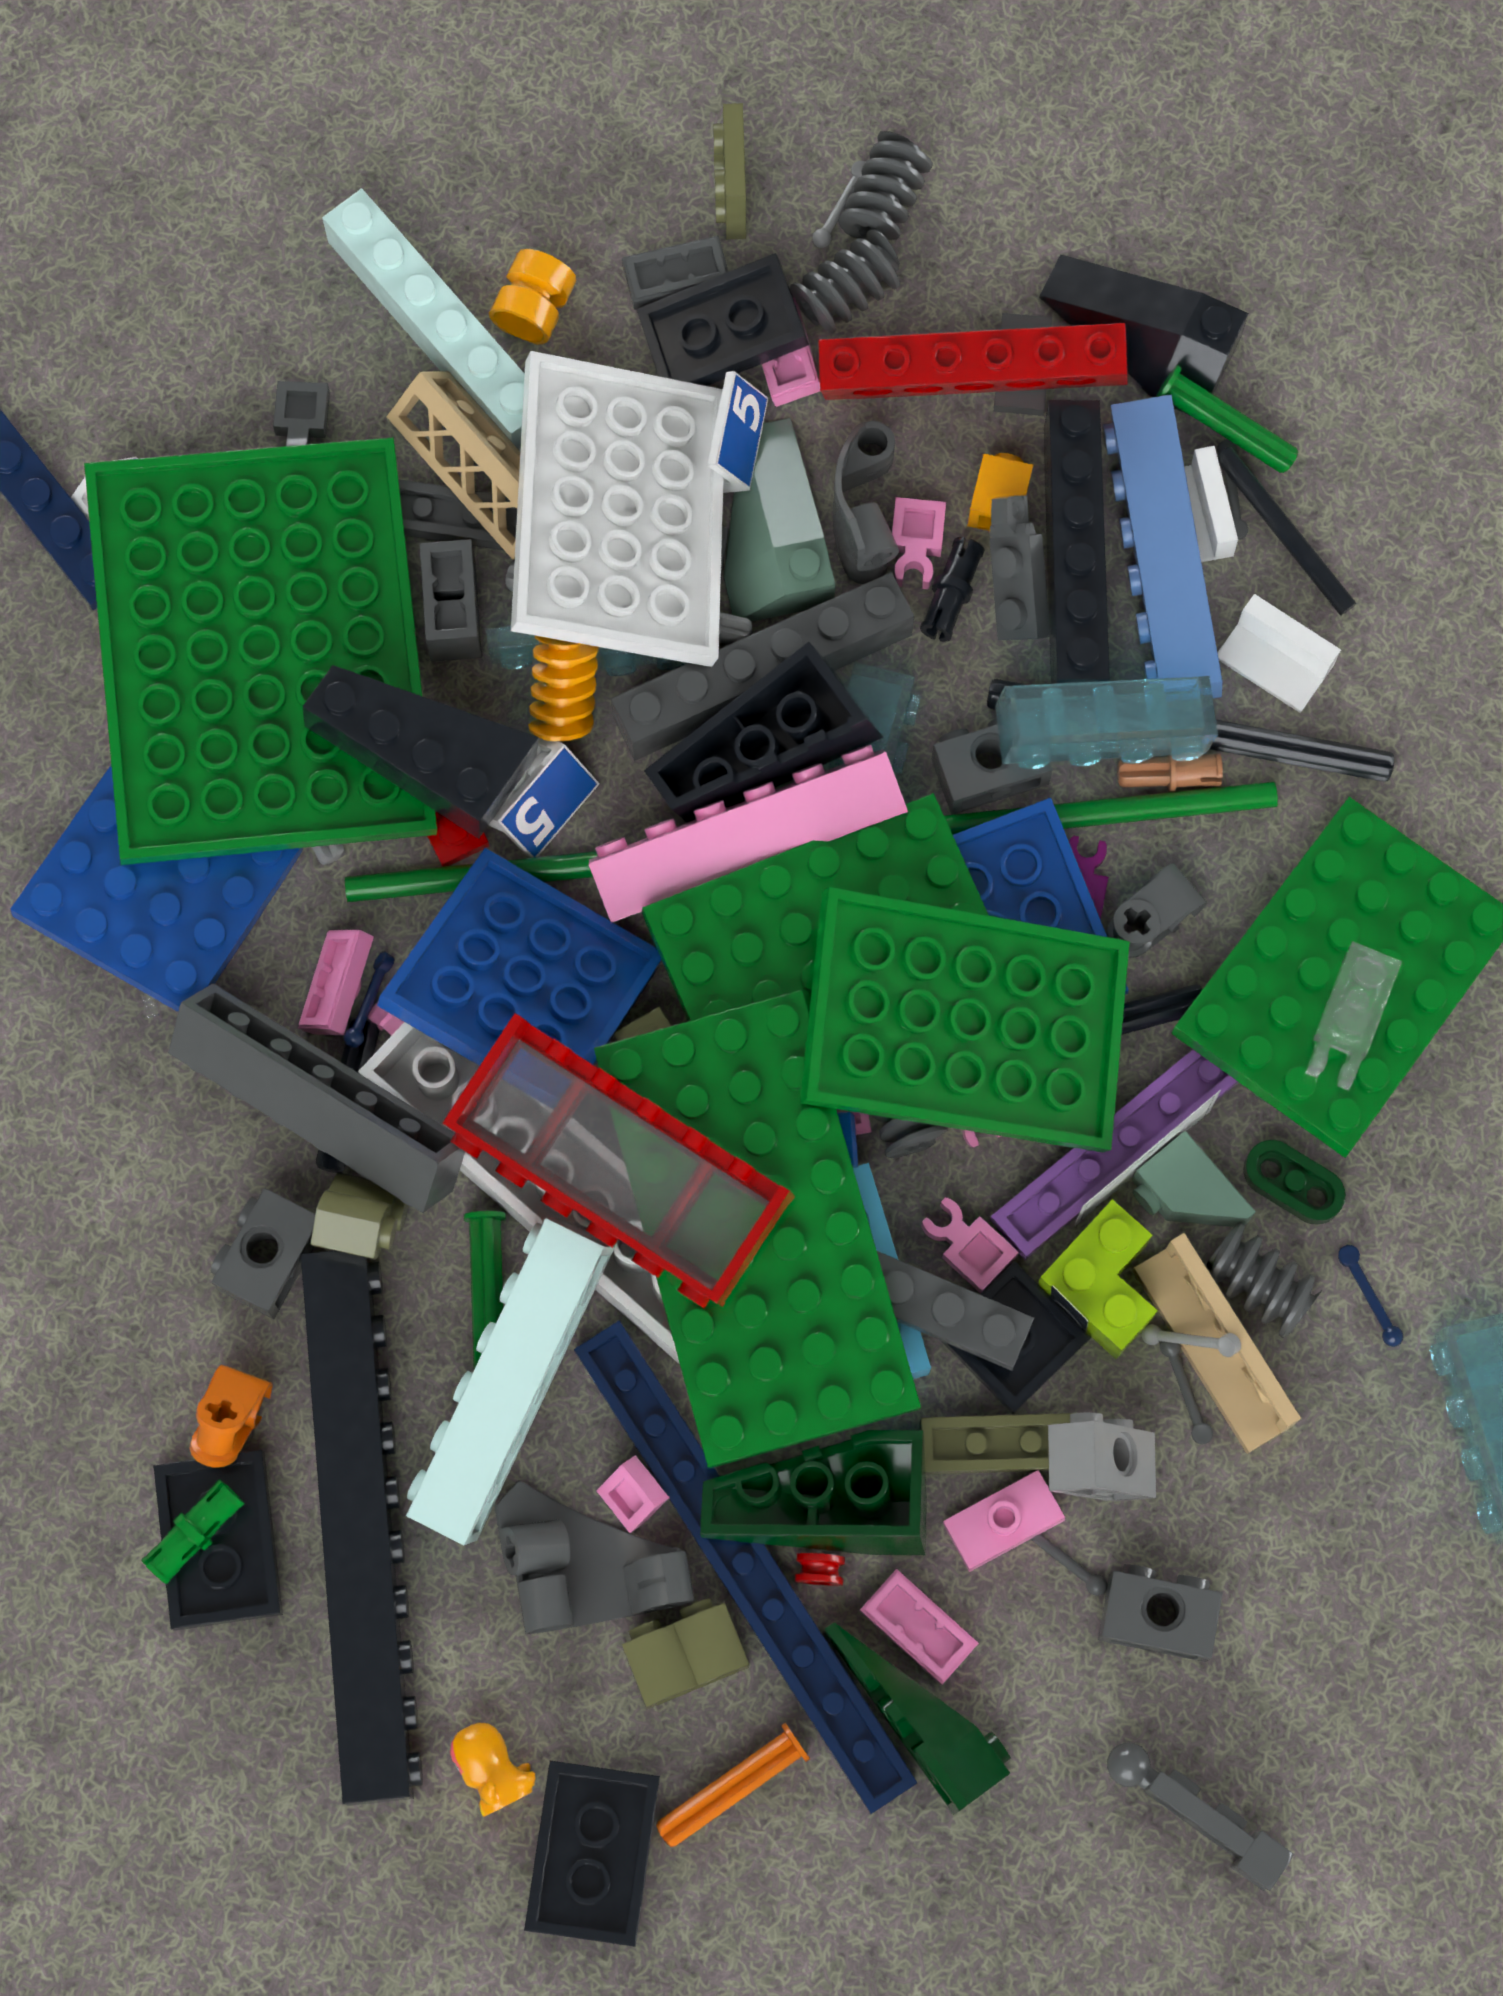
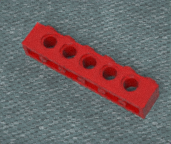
M1125 323L818 340L820 391L825 400L1128 385Z

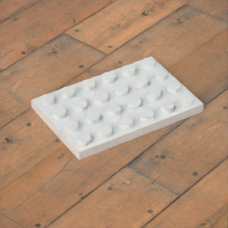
M530 351L525 361L511 631L709 667L714 665L719 654L724 478L707 466L723 389Z

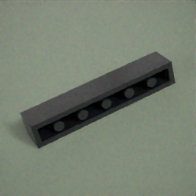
M1049 400L1044 423V471L1051 705L1103 706L1110 681L1100 400Z

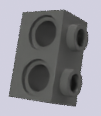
M471 539L420 543L425 638L431 662L482 658L476 561Z

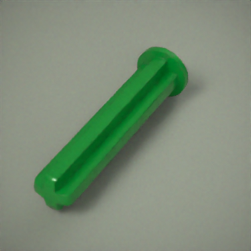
M1175 366L1156 397L1172 395L1173 405L1279 473H1284L1290 469L1298 455L1296 447L1180 374L1181 367Z
M476 1211L463 1215V1221L469 1222L474 1370L482 1353L476 1350L478 1341L490 1322L497 1323L503 1310V1303L500 1302V1295L503 1290L501 1221L506 1220V1213L501 1211Z

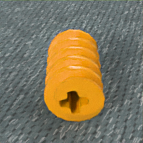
M534 635L535 639L543 644L536 645L533 648V657L541 663L535 664L531 671L532 677L540 682L534 683L530 688L531 696L538 701L533 702L529 706L530 715L537 719L528 724L529 731L534 736L546 741H571L582 738L590 733L594 727V719L591 713L595 709L593 693L596 690L597 683L594 675L598 670V662L595 656L599 652V647Z

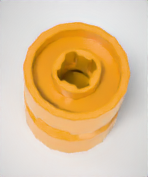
M521 249L516 254L506 275L511 285L503 286L499 290L489 311V317L503 332L533 344L541 345L549 341L559 319L557 308H562L566 305L576 283V275L566 264L552 255L533 249Z

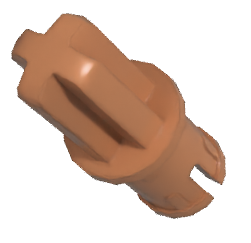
M1167 751L1166 757L1123 758L1117 765V779L1121 787L1167 786L1168 792H1175L1176 787H1221L1223 767L1220 753L1186 756L1175 755L1174 751Z

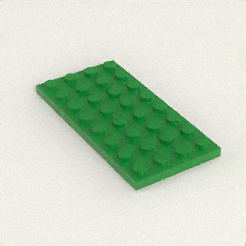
M802 990L594 1048L599 1068L612 1075L620 1083L643 1098L649 1099L688 1127L697 1130L731 1155L748 1163L779 1186L782 1185L795 1196L733 1288L723 1307L710 1299L704 1309L677 1291L682 1280L665 1269L659 1278L656 1277L709 1469L921 1409L837 1110L800 1103L809 1012ZM610 1106L643 1231L652 1237L699 1166V1163ZM715 1174L667 1248L711 1277L719 1280L766 1206Z

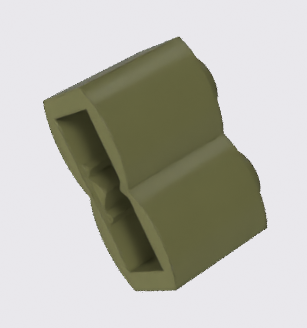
M338 1172L329 1190L323 1193L318 1203L311 1245L376 1260L382 1248L391 1249L396 1231H402L408 1205L369 1179Z
M707 1598L681 1609L682 1620L662 1627L659 1619H656L628 1631L631 1640L622 1644V1649L646 1710L749 1668L750 1664L725 1603L713 1606L710 1598Z

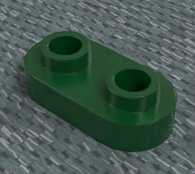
M1278 1140L1260 1142L1252 1148L1245 1159L1243 1172L1248 1185L1258 1194L1306 1223L1319 1225L1331 1221L1340 1212L1345 1203L1346 1193L1340 1178L1284 1142ZM1266 1161L1276 1163L1280 1170L1279 1176L1273 1179L1265 1177L1261 1172V1164ZM1312 1189L1320 1190L1325 1196V1204L1320 1207L1312 1206L1307 1200V1192Z

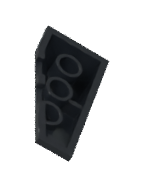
M1060 255L1039 296L1041 300L1071 326L1125 323L1127 372L1152 398L1156 397L1176 365L1181 367L1180 374L1211 394H1214L1242 337L1249 314L1201 292L1065 255ZM1173 405L1174 409L1187 414L1186 412L1182 411L1181 409Z

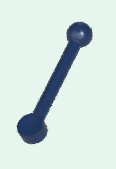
M387 952L380 953L373 964L375 972L354 1025L344 1033V1041L348 1047L358 1048L364 1042L363 1028L383 978L392 968L395 961L394 957Z
M1353 1245L1343 1246L1338 1253L1339 1262L1343 1266L1349 1267L1384 1330L1382 1333L1383 1341L1391 1347L1400 1345L1403 1341V1332L1399 1327L1392 1325L1358 1263L1360 1259L1359 1250Z

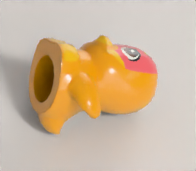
M479 1722L462 1729L455 1735L450 1748L452 1761L463 1777L465 1784L471 1788L478 1789L480 1795L479 1808L483 1817L533 1792L532 1788L536 1778L535 1773L530 1771L531 1765L523 1763L516 1767L510 1762L505 1741L494 1726Z

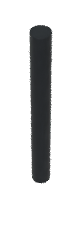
M1229 446L1217 455L1219 465L1338 614L1342 616L1357 604L1234 449Z

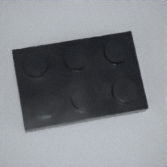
M776 253L636 309L659 377L709 386L724 380L726 372L735 371L736 373H741L809 345L785 273Z
M263 1450L239 1453L237 1459L225 1467L214 1468L205 1466L195 1459L153 1465L161 1541L176 1525L173 1520L180 1513L186 1515L219 1479L228 1485L245 1503L210 1538L213 1543L206 1551L200 1549L166 1584L171 1630L177 1631L283 1615L265 1453Z
M550 1760L524 1931L636 1947L660 1776Z

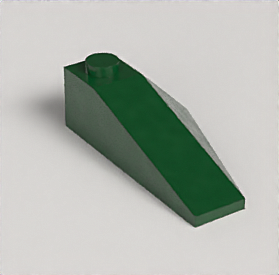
M866 1430L850 1435V1440L821 1449L818 1445L802 1450L801 1455L772 1464L767 1462L703 1481L700 1536L701 1538L867 1555H925L927 1495L923 1430Z
M835 1622L825 1628L824 1634L953 1815L1010 1774L1004 1763L1010 1760L1011 1757L992 1731L983 1736L977 1726Z

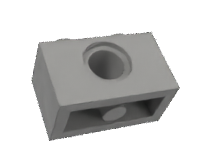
M1092 1412L1070 1414V1423L1048 1425L1049 1491L1103 1501L1156 1498L1154 1432L1133 1428V1420L1130 1419L1103 1420V1414Z

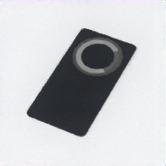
M1052 1285L1050 1297L1086 1332L1088 1320Z

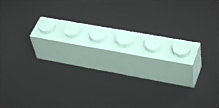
M361 188L322 217L328 243L440 371H449L509 440L521 451L524 372Z
M558 1217L545 1218L542 1225L536 1223L533 1226L523 1246V1252L528 1254V1257L520 1274L512 1273L501 1292L500 1302L504 1303L505 1306L497 1323L490 1322L478 1341L476 1350L482 1353L476 1368L473 1373L467 1371L463 1375L455 1390L453 1400L459 1404L450 1422L444 1420L432 1439L430 1449L436 1453L427 1471L423 1469L419 1471L410 1486L407 1499L413 1502L406 1515L407 1517L462 1545L478 1540L615 1246L611 1248L587 1231Z

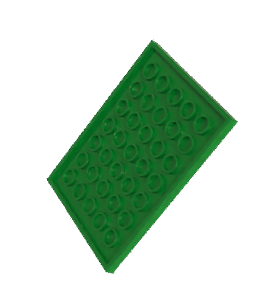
M394 437L84 463L121 865L437 835L435 810L305 727L303 717V705L332 665L422 696Z

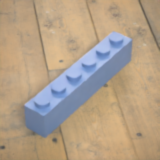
M1172 395L1111 405L1112 423L1103 424L1107 455L1117 453L1120 470L1111 471L1115 501L1125 500L1128 517L1119 518L1123 548L1133 547L1136 564L1127 566L1131 595H1142L1144 612L1135 614L1140 644L1150 643L1153 660L1144 662L1148 692L1158 691L1161 706L1221 698L1222 676Z

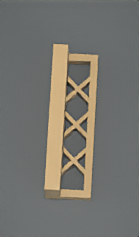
M449 371L419 372L386 417L511 559L515 560L516 539L507 530L506 508L518 507L520 451ZM419 399L428 408L429 431H420L407 417ZM443 436H453L460 444L461 466H451L444 459ZM484 471L492 480L493 502H482L475 494L474 472Z
M1185 1233L1171 1240L1165 1250L1133 1268L1132 1271L1170 1332L1221 1338L1227 1333H1232L1239 1338L1241 1349L1231 1357L1223 1356L1218 1349L1180 1345L1185 1356L1247 1454L1290 1429L1301 1419Z

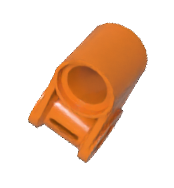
M222 1364L217 1368L196 1410L199 1426L192 1436L190 1452L197 1462L216 1468L230 1465L237 1459L252 1430L257 1428L261 1422L262 1417L258 1416V1412L264 1397L270 1399L273 1388L272 1382Z

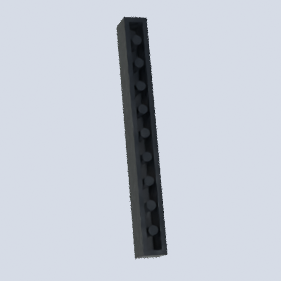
M339 1251L301 1254L342 1803L346 1806L414 1799L413 1786L423 1785V1771L420 1752L410 1753L409 1730L418 1729V1710L416 1697L406 1696L404 1674L414 1673L411 1640L401 1641L400 1619L409 1618V1600L407 1586H397L395 1564L405 1562L402 1530L392 1531L391 1509L400 1508V1491L397 1475L388 1476L386 1455L396 1454V1442L393 1421L383 1422L382 1401L391 1400V1381L389 1369H379L378 1348L387 1347L384 1314L375 1315L373 1299L374 1294L383 1293L380 1262H370V1258Z

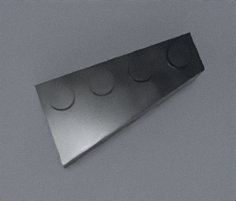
M807 642L656 760L644 772L671 810L685 822H690L696 819L694 810L720 800L724 801L726 808L746 801L743 792L771 781L774 787H777L794 779L792 774L796 771L818 763L825 765L842 757L841 755L883 738V735L826 659L810 642Z
M334 665L331 666L303 705L305 727L478 839L537 756L539 737Z

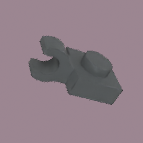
M277 381L273 428L275 436H287L286 446L310 444L311 437L326 438L330 398L328 383Z

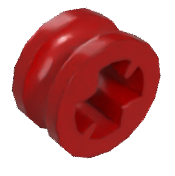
M797 1553L796 1561L801 1564L802 1569L800 1573L795 1574L796 1583L843 1586L844 1578L839 1576L838 1569L840 1566L845 1565V1557L823 1553Z

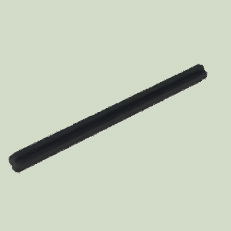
M1001 679L992 680L987 697V706L990 709L1022 715L1032 714L1033 717L1382 782L1390 779L1394 768V754L1389 751L1108 699L1104 700L1103 706L1051 705V689Z

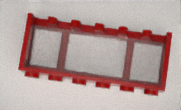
M514 1013L442 1122V1124L455 1131L450 1140L451 1143L476 1159L484 1150L500 1161L495 1171L520 1188H523L528 1180L542 1188L546 1192L540 1199L541 1202L566 1218L569 1217L574 1209L591 1221L586 1228L588 1233L611 1248L615 1246L618 1240H621L636 1250L631 1261L657 1278L660 1277L664 1269L682 1280L677 1291L704 1309L710 1299L720 1306H724L726 1299L786 1207L795 1198L794 1194L782 1185L779 1186L765 1177L748 1163L731 1155L697 1130L677 1120L649 1099L643 1098L620 1083L609 1073L592 1065L554 1038L552 1039L532 1026L516 1013Z

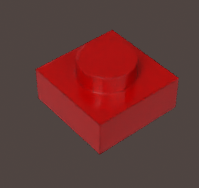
M435 812L437 835L427 836L442 867L451 866L484 850V848L490 847L484 832L478 839L443 815Z

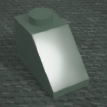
M1186 1131L1136 1170L1132 1178L1133 1183L1137 1186L1133 1190V1194L1139 1204L1151 1215L1159 1211L1166 1221L1234 1227L1239 1222H1242L1244 1225L1247 1224L1256 1212Z

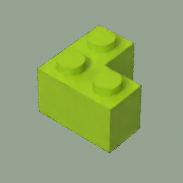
M1112 1199L1040 1277L1038 1285L1049 1296L1051 1295L1053 1285L1088 1320L1086 1333L1117 1359L1152 1321L1158 1310L1120 1277L1122 1272L1148 1245L1153 1235Z

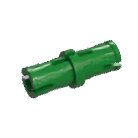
M219 1479L186 1515L180 1513L173 1520L176 1525L141 1561L159 1580L168 1584L180 1571L181 1567L200 1549L206 1551L213 1543L210 1538L245 1503L228 1485Z

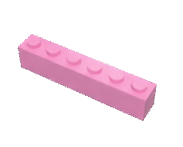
M871 744L841 755L844 764L824 771L822 763H818L794 772L792 775L795 782L775 789L771 781L743 792L746 801L726 808L724 801L720 800L694 810L696 819L685 824L676 826L674 818L652 825L644 829L647 838L627 845L625 837H621L597 846L595 850L598 856L589 859L588 864L610 922L612 923L642 912V907L810 841L828 842L908 812L887 753L883 749L874 752Z

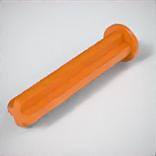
M786 1722L781 1725L784 1730L783 1733L657 1822V1830L667 1845L675 1847L800 1757H803L805 1762L810 1760V1757Z

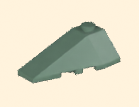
M791 418L763 423L751 488L749 491L734 492L724 581L732 615L747 618L751 622L806 611L835 598V581L826 542Z

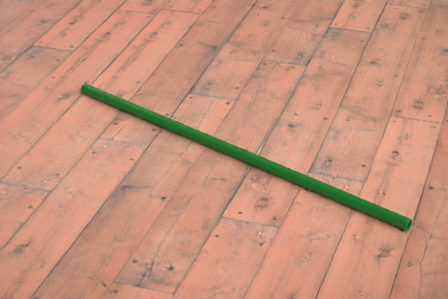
M1275 782L1059 803L1054 804L1063 829L1275 808L1278 805V795ZM1024 807L944 815L952 835ZM596 851L507 861L543 882L592 878L593 875L588 864L589 859L598 855ZM473 864L346 876L345 892L347 902L454 892Z

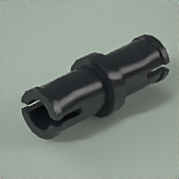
M965 537L954 539L943 573L937 575L932 585L934 596L926 617L920 626L921 632L931 639H936L939 630L941 631L939 640L941 642L950 641L963 604H967L973 594L971 582L985 551L984 547L973 539L969 540L966 549L963 548L966 541Z

